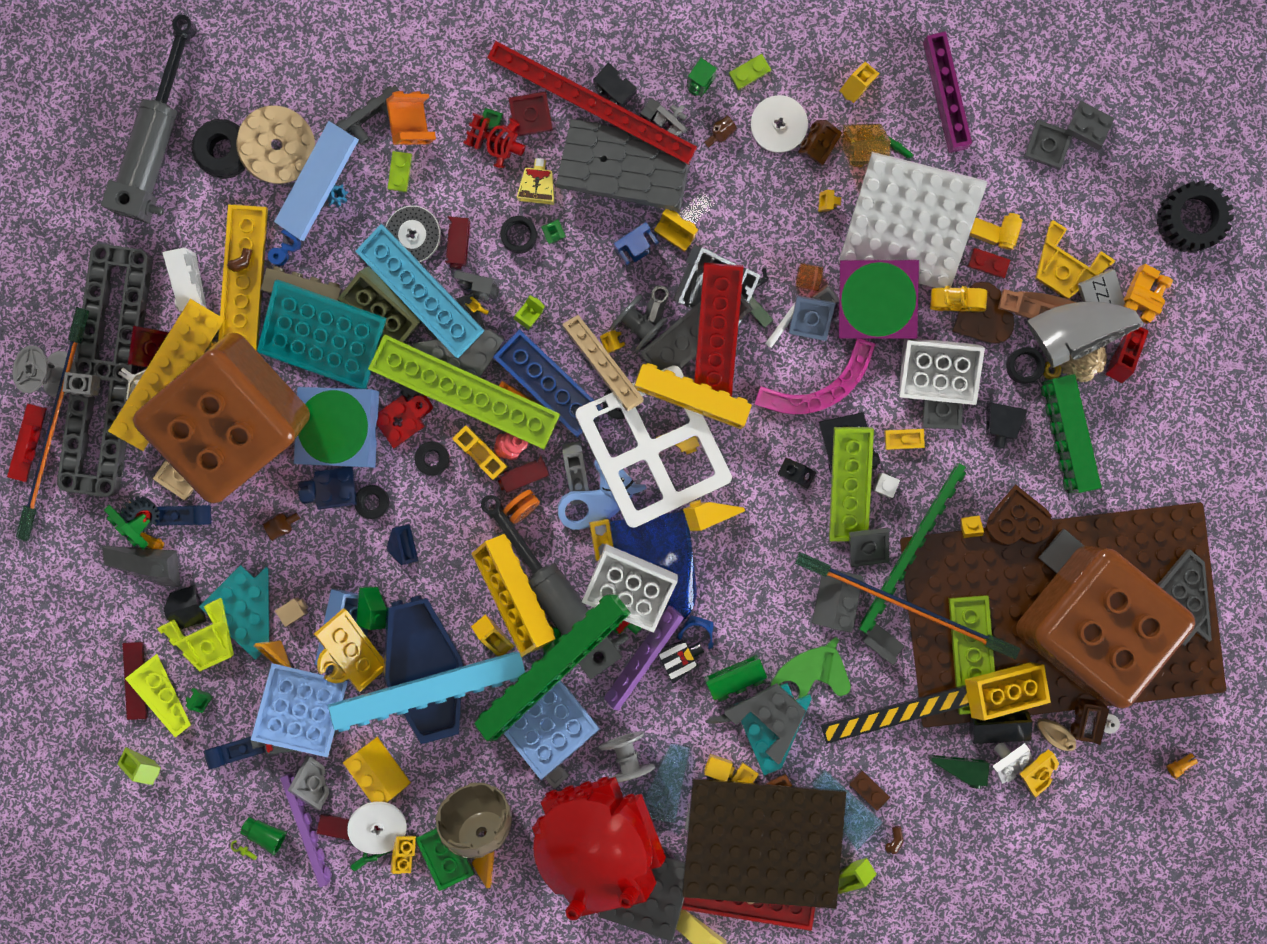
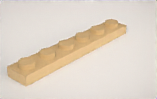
M579 315L562 324L563 329L627 412L643 402V397Z

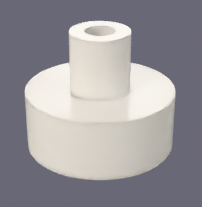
M1108 714L1104 732L1112 734L1119 729L1120 721L1115 715Z

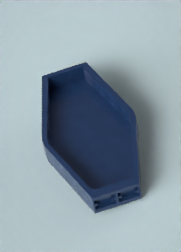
M421 595L410 597L411 601L403 603V600L391 602L392 606L387 607L383 669L384 682L387 688L463 666L461 656L429 600L425 597L422 598ZM448 697L446 702L439 704L431 702L427 704L428 707L422 709L410 708L408 713L403 714L420 744L459 734L461 697Z

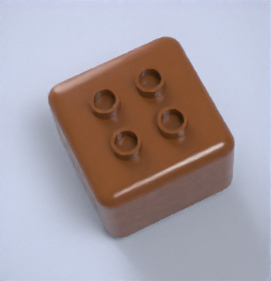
M228 333L146 402L135 413L133 422L135 428L205 501L219 503L288 448L308 422L310 412L303 401L242 335Z
M1082 546L1073 553L1020 618L1016 631L1024 642L1090 696L1123 709L1131 706L1192 632L1195 627V618L1187 608L1116 550Z

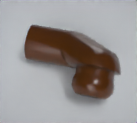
M243 248L240 258L228 262L229 270L239 272L247 268L253 250Z
M901 826L892 827L894 839L891 843L885 845V850L888 854L898 853L904 843Z

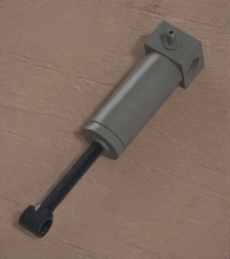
M183 14L177 15L172 21L174 29L172 35L175 38L156 99H141L116 182L108 180L101 203L102 207L112 213L148 224L151 222L153 213L157 215H163L164 213L163 208L156 206L157 198L153 196V191L178 114L176 110L167 105L186 41L189 42L197 31L196 25L188 16ZM184 24H188L185 30H181Z
M495 495L485 496L481 501L482 510L491 519L494 518L533 572L532 579L528 583L532 591L535 592L538 603L561 635L568 634L576 622L582 621L586 617L585 614L589 609L582 603L581 598L561 570H559L556 563L549 567L547 565L542 567L508 517L504 514L501 500ZM490 499L496 502L494 510L487 508V501ZM623 633L615 640L610 635L606 636L578 663L590 680L622 658L623 653L620 651L619 646L627 641L629 637L626 633ZM602 652L604 658L598 660L594 657V653Z

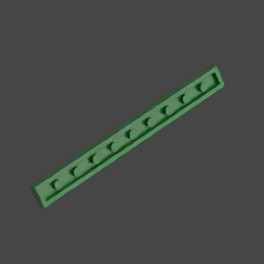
M956 463L880 590L892 595L895 593L896 588L894 586L897 581L901 582L904 578L906 566L908 564L911 565L915 560V551L924 545L926 533L933 530L936 524L935 518L938 514L941 515L946 508L944 503L947 498L951 499L956 491L954 488L958 481L961 482L965 477L966 472L964 470L966 466ZM876 596L859 624L858 629L867 633L868 630L871 631L874 628L876 616L878 614L881 615L886 608V604H884L886 600Z

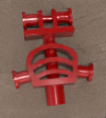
M473 113V121L469 123L472 129L471 131L467 130L466 134L468 136L463 141L464 144L480 149L483 140L486 139L488 153L497 157L496 163L493 166L505 168V165H503L504 159L510 158L511 153L519 156L523 155L526 146L516 142L518 133L514 131L516 126L520 125L518 121L510 118L508 126H495L488 132L487 129L491 119ZM499 129H503L498 136L495 135Z

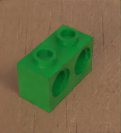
M701 57L687 77L686 87H688V91L694 96L699 95L702 97L714 81L717 68Z

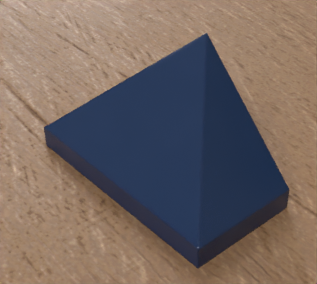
M410 524L392 528L387 544V551L400 565L418 561Z

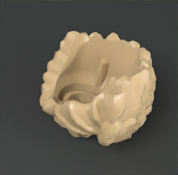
M1103 346L1076 360H1073L1070 355V360L1061 364L1062 372L1067 375L1075 374L1079 382L1092 380L1096 372L1104 371L1107 363L1105 347Z

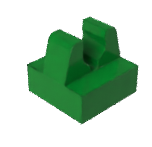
M559 219L541 226L549 245L566 238Z
M192 688L193 695L191 698L186 697L187 704L185 706L189 710L203 713L213 696L202 690Z

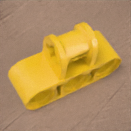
M950 286L933 288L931 291L930 309L935 311H986L988 291L981 288H967L966 286L961 288H950Z

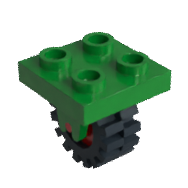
M136 496V500L131 498L129 499V504L127 502L124 503L126 507L121 508L122 512L120 514L111 505L106 507L104 511L109 515L106 519L122 536L127 537L126 539L133 546L138 544L144 549L148 542L140 535L141 532L146 533L147 528L153 529L151 525L154 524L156 526L157 522L155 520H159L157 514L160 513L155 504L145 496L141 498Z

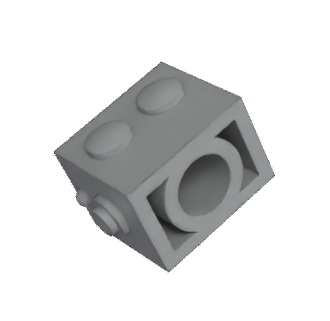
M65 372L63 392H68L75 396L83 394L85 397L98 396L101 377Z

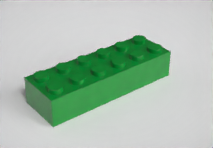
M1072 374L1042 382L1041 393L1043 397H1046L1047 401L1045 410L1052 422L1049 427L1056 439L1054 449L1060 456L1058 466L1060 471L1064 473V489L1068 490V493H1082L1102 488L1076 375Z

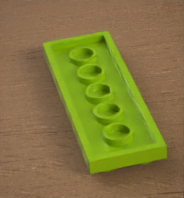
M834 427L829 523L830 541H849V532L869 530L874 440L873 427Z
M988 595L948 598L951 621L992 637ZM951 629L956 687L966 685L965 679L995 672L993 648ZM985 639L987 642L993 644L992 641H990V640H988V639ZM970 707L958 708V714H971Z

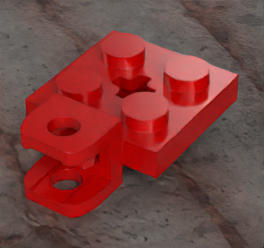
M401 395L378 412L376 424L394 449L426 427L421 418L430 413L434 406L425 395L416 396L409 401L404 395ZM396 417L403 419L401 427L394 424Z

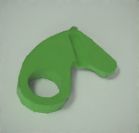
M835 637L826 646L810 649L793 657L778 670L770 686L784 681H792L799 688L797 698L799 699L807 696L814 681L819 680L831 686L837 696L847 695L851 686L842 659L836 650L839 639Z

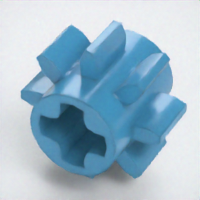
M335 184L327 197L328 206L333 204L339 208L341 202L344 204L347 202V199L344 197L348 194V191L343 189V184L340 186Z

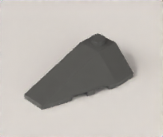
M118 546L102 547L104 565L160 586H181L177 550Z

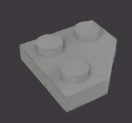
M306 757L288 789L290 793L315 810H321L329 795V788L325 783L324 777L326 774L325 767L312 757Z

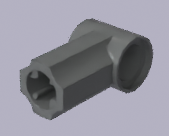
M659 285L652 290L645 311L647 319L655 325L661 319L669 296V292L664 286ZM657 291H663L665 298L658 300L654 294Z

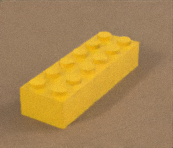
M505 534L485 541L471 554L521 657L555 640L554 631L549 626L545 618V612L540 607L537 596L528 583V577L523 572L520 561L512 550L510 540L506 538Z

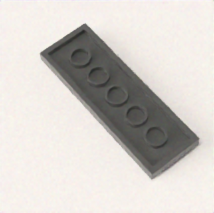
M742 294L739 321L753 310ZM701 302L640 352L648 363L656 365L659 370L672 365L678 366L681 369L696 356Z

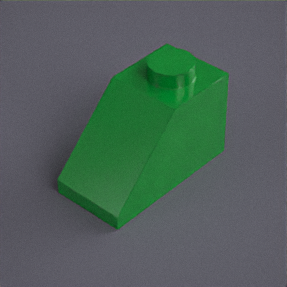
M359 587L356 623L358 626L368 630L385 629L387 609L378 587Z

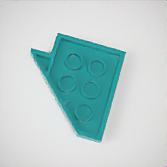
M240 565L199 607L207 614L203 606L222 598L230 637L256 660L262 653L254 645L261 642H270L269 568L266 566L254 577Z
M788 683L781 685L793 697ZM809 694L796 699V701L807 711L812 698ZM750 711L741 720V723L763 775L782 769L802 720L781 763L777 764L766 753V750L779 737Z

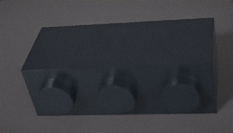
M1028 710L1010 713L985 721L971 718L970 714L969 734L973 744L1031 741L1033 721Z

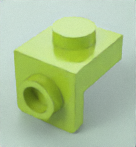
M529 295L525 304L515 314L513 319L529 330L541 316L545 305L539 299Z

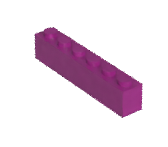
M945 31L927 35L923 41V46L948 153L968 149L972 145V140L947 33Z

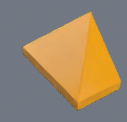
M281 640L261 642L254 645L272 663L291 668Z
M494 851L472 861L474 869L486 888H490L492 884Z

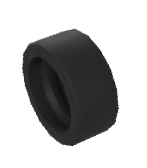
M524 216L510 217L501 227V241L506 249L512 253H526L536 243V228L532 221ZM523 224L529 229L530 238L526 244L516 246L510 243L508 240V230L511 226Z
M1019 348L1012 352L1007 359V373L1012 380L1020 384L1035 382L1044 373L1045 359L1035 348ZM1024 354L1032 356L1037 365L1034 374L1028 377L1020 376L1014 366L1015 360Z

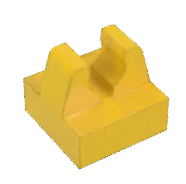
M827 189L819 193L818 212H828L833 210L834 207L841 206V197L834 196L835 190Z
M613 330L600 336L602 345L608 353H612L625 346V342L619 343L618 337L622 335L621 332Z

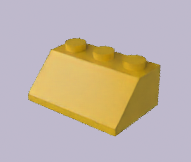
M378 736L343 762L371 802L387 803L411 784Z

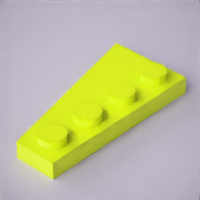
M155 654L125 678L175 738L191 725L158 654Z

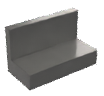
M877 623L861 639L862 642L893 666L898 661L896 657L905 647V645Z

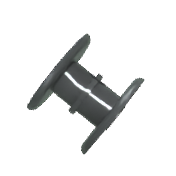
M641 294L632 300L609 328V330L613 331L623 322L631 330V334L635 333L642 339L635 349L636 354L647 345L668 320L667 317H664L654 326L647 319L646 314L643 316L636 309L642 299Z

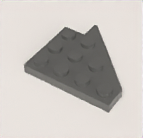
M490 328L484 329L485 331L459 358H456L438 338L416 342L412 346L481 378L505 339Z
M1187 549L1157 584L1187 608L1195 618V627L1181 644L1183 646L1189 642L1196 632L1206 641L1210 642L1212 640L1205 562L1190 549Z

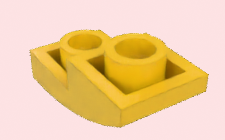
M396 836L390 872L392 874L411 873L412 856H415L416 836Z

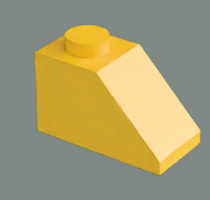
M865 61L849 77L839 91L845 99L855 103L880 73Z
M486 614L471 626L478 639L497 656L505 655L514 647L513 643Z

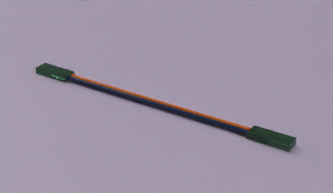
M76 307L68 336L70 346L29 501L27 505L23 506L16 537L23 541H29L37 511L34 505L64 396L65 372L70 373L76 347L82 341L89 315V310Z
M802 552L798 553L794 562L824 577L831 576L984 643L985 647L1015 660L1020 652V647L990 634L988 636L859 581L832 569L831 565Z

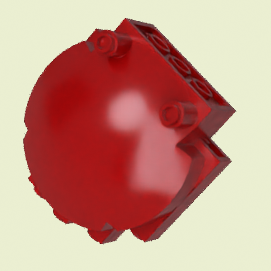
M602 777L597 782L591 783V781H586L577 787L571 785L561 791L551 790L547 792L540 802L545 815L539 817L532 827L535 835L533 844L534 858L544 882L555 894L564 895L570 903L565 911L569 920H577L581 916L621 907L627 909L635 904L646 902L657 884L651 869L661 867L666 856L642 794H628L623 797L616 777Z

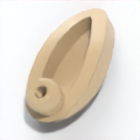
M1039 719L1037 721V727L1041 735L1051 745L1065 751H1073L1076 748V740L1066 727L1047 719Z

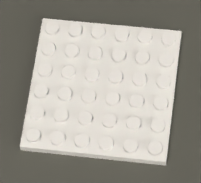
M872 152L841 251L839 263L840 260H919V284L935 288H945V286H950L951 288L986 189L987 181Z

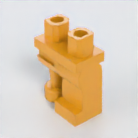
M1147 264L1138 267L1124 297V307L1135 311L1137 309L1142 311L1140 318L1145 324L1151 323L1154 317L1161 313L1162 307L1165 304L1163 298L1166 288H1170L1173 283L1170 277L1159 275L1161 271ZM1155 279H1157V280H1156V284H1157L1158 286H1157V288L1155 289V291L1153 292V291H1151L1150 289H1151V287H1152V285H1153Z

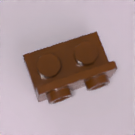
M816 120L811 125L807 137L801 142L798 153L807 155L818 165L823 166L842 132L827 120Z

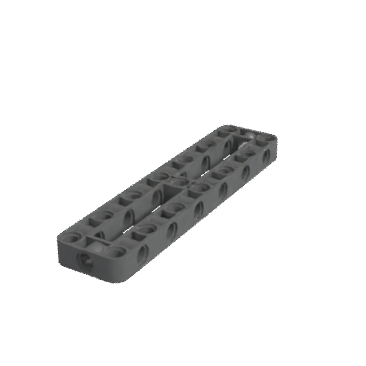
M96 244L90 251L80 325L83 327L76 347L74 361L77 374L101 377L100 380L110 381L97 476L86 475L82 472L84 457L87 456L90 436L88 429L93 415L95 397H85L83 394L78 396L69 394L57 476V485L65 492L113 497L120 491L127 442L108 432L117 417V408H123L127 401L129 382L118 373L122 368L127 369L131 374H137L138 366L128 365L131 340L127 339V334L133 330V326L144 327L153 267L152 256L141 249ZM105 250L106 256L101 259L100 254ZM140 256H144V262L142 264H138V259ZM117 265L127 267L114 359L113 362L99 359L106 326L104 319L106 306L109 305L111 271ZM100 288L101 293L96 297L95 291ZM138 293V300L133 302L134 294ZM94 326L95 332L90 335L89 330ZM89 364L90 369L85 373L84 366ZM107 366L109 371L108 374L104 376L103 369ZM80 402H83L84 408L80 411L78 405ZM74 440L78 441L76 449L73 447ZM112 445H115L117 448L115 454L111 453ZM70 477L73 480V484L71 487H69L67 484V481ZM108 482L111 485V490L109 492L105 490V485Z

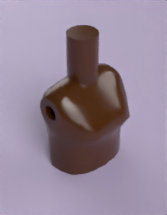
M726 115L723 119L715 121L712 129L713 135L704 141V144L709 148L716 141L719 143L726 141L737 130L733 120Z
M297 512L289 517L279 513L263 523V527L269 538L274 541L281 536L289 534L292 531L291 524L301 518Z

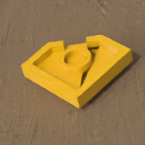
M1049 749L1040 754L1033 763L1026 766L1020 773L1021 778L1035 798L1050 786L1052 782L1051 773L1053 770H1057L1059 765L1054 753Z

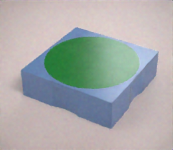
M297 387V396L308 407L310 418L295 439L294 464L375 468L377 447L375 429L378 419L379 391L372 389Z

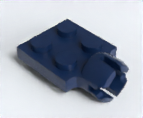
M353 467L314 471L313 479L298 483L300 501L303 504L316 503L318 510L357 505Z

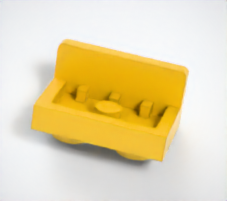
M665 209L660 222L654 228V232L685 252L695 239L698 229L692 222L682 219L676 211Z

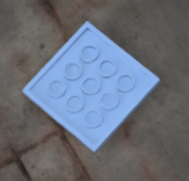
M271 663L250 740L328 757L335 730L332 726L327 705L343 700L348 681L332 683L323 679L324 675Z
M560 680L514 723L504 735L539 779L543 780L600 730V727Z

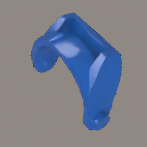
M690 615L683 628L678 632V640H681L687 628L695 625L701 626L710 635L708 649H712L714 645L712 642L713 621Z

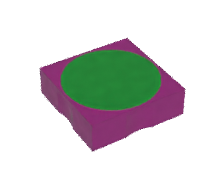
M840 260L839 338L917 339L919 260Z

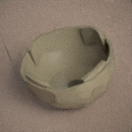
M469 783L450 793L441 803L435 818L437 832L443 845L452 853L465 858L484 857L499 849L509 835L512 825L511 807L503 792L498 788L486 783ZM487 831L485 836L478 837L480 832Z

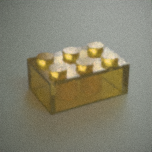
M882 124L843 125L842 148L850 165L863 167L869 163L872 152L890 156L891 141Z

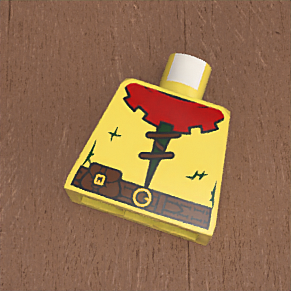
M535 158L534 168H525L517 194L518 201L554 205L553 173L551 170H545V159Z

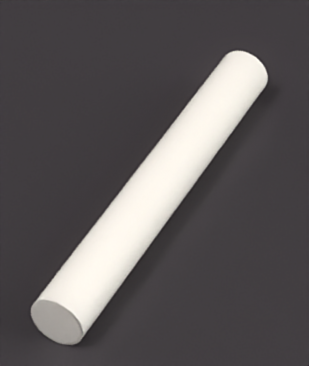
M795 303L765 343L768 347L772 348L790 323Z

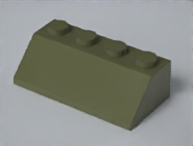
M369 266L360 270L338 297L345 304L387 318L381 338L385 334L404 343L422 323Z

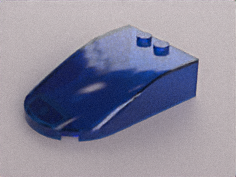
M684 511L663 514L635 528L629 527L624 519L611 520L614 548L678 574L677 584L664 612L668 606L674 607L684 617L683 622L691 613L697 597L690 529Z

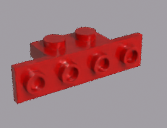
M27 403L9 467L8 478L27 482L47 408Z

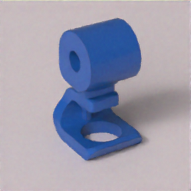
M282 230L281 233L293 239L294 243L289 245L282 242L281 248H273L268 253V260L277 266H282L288 261V251L295 252L301 248V241L286 230Z

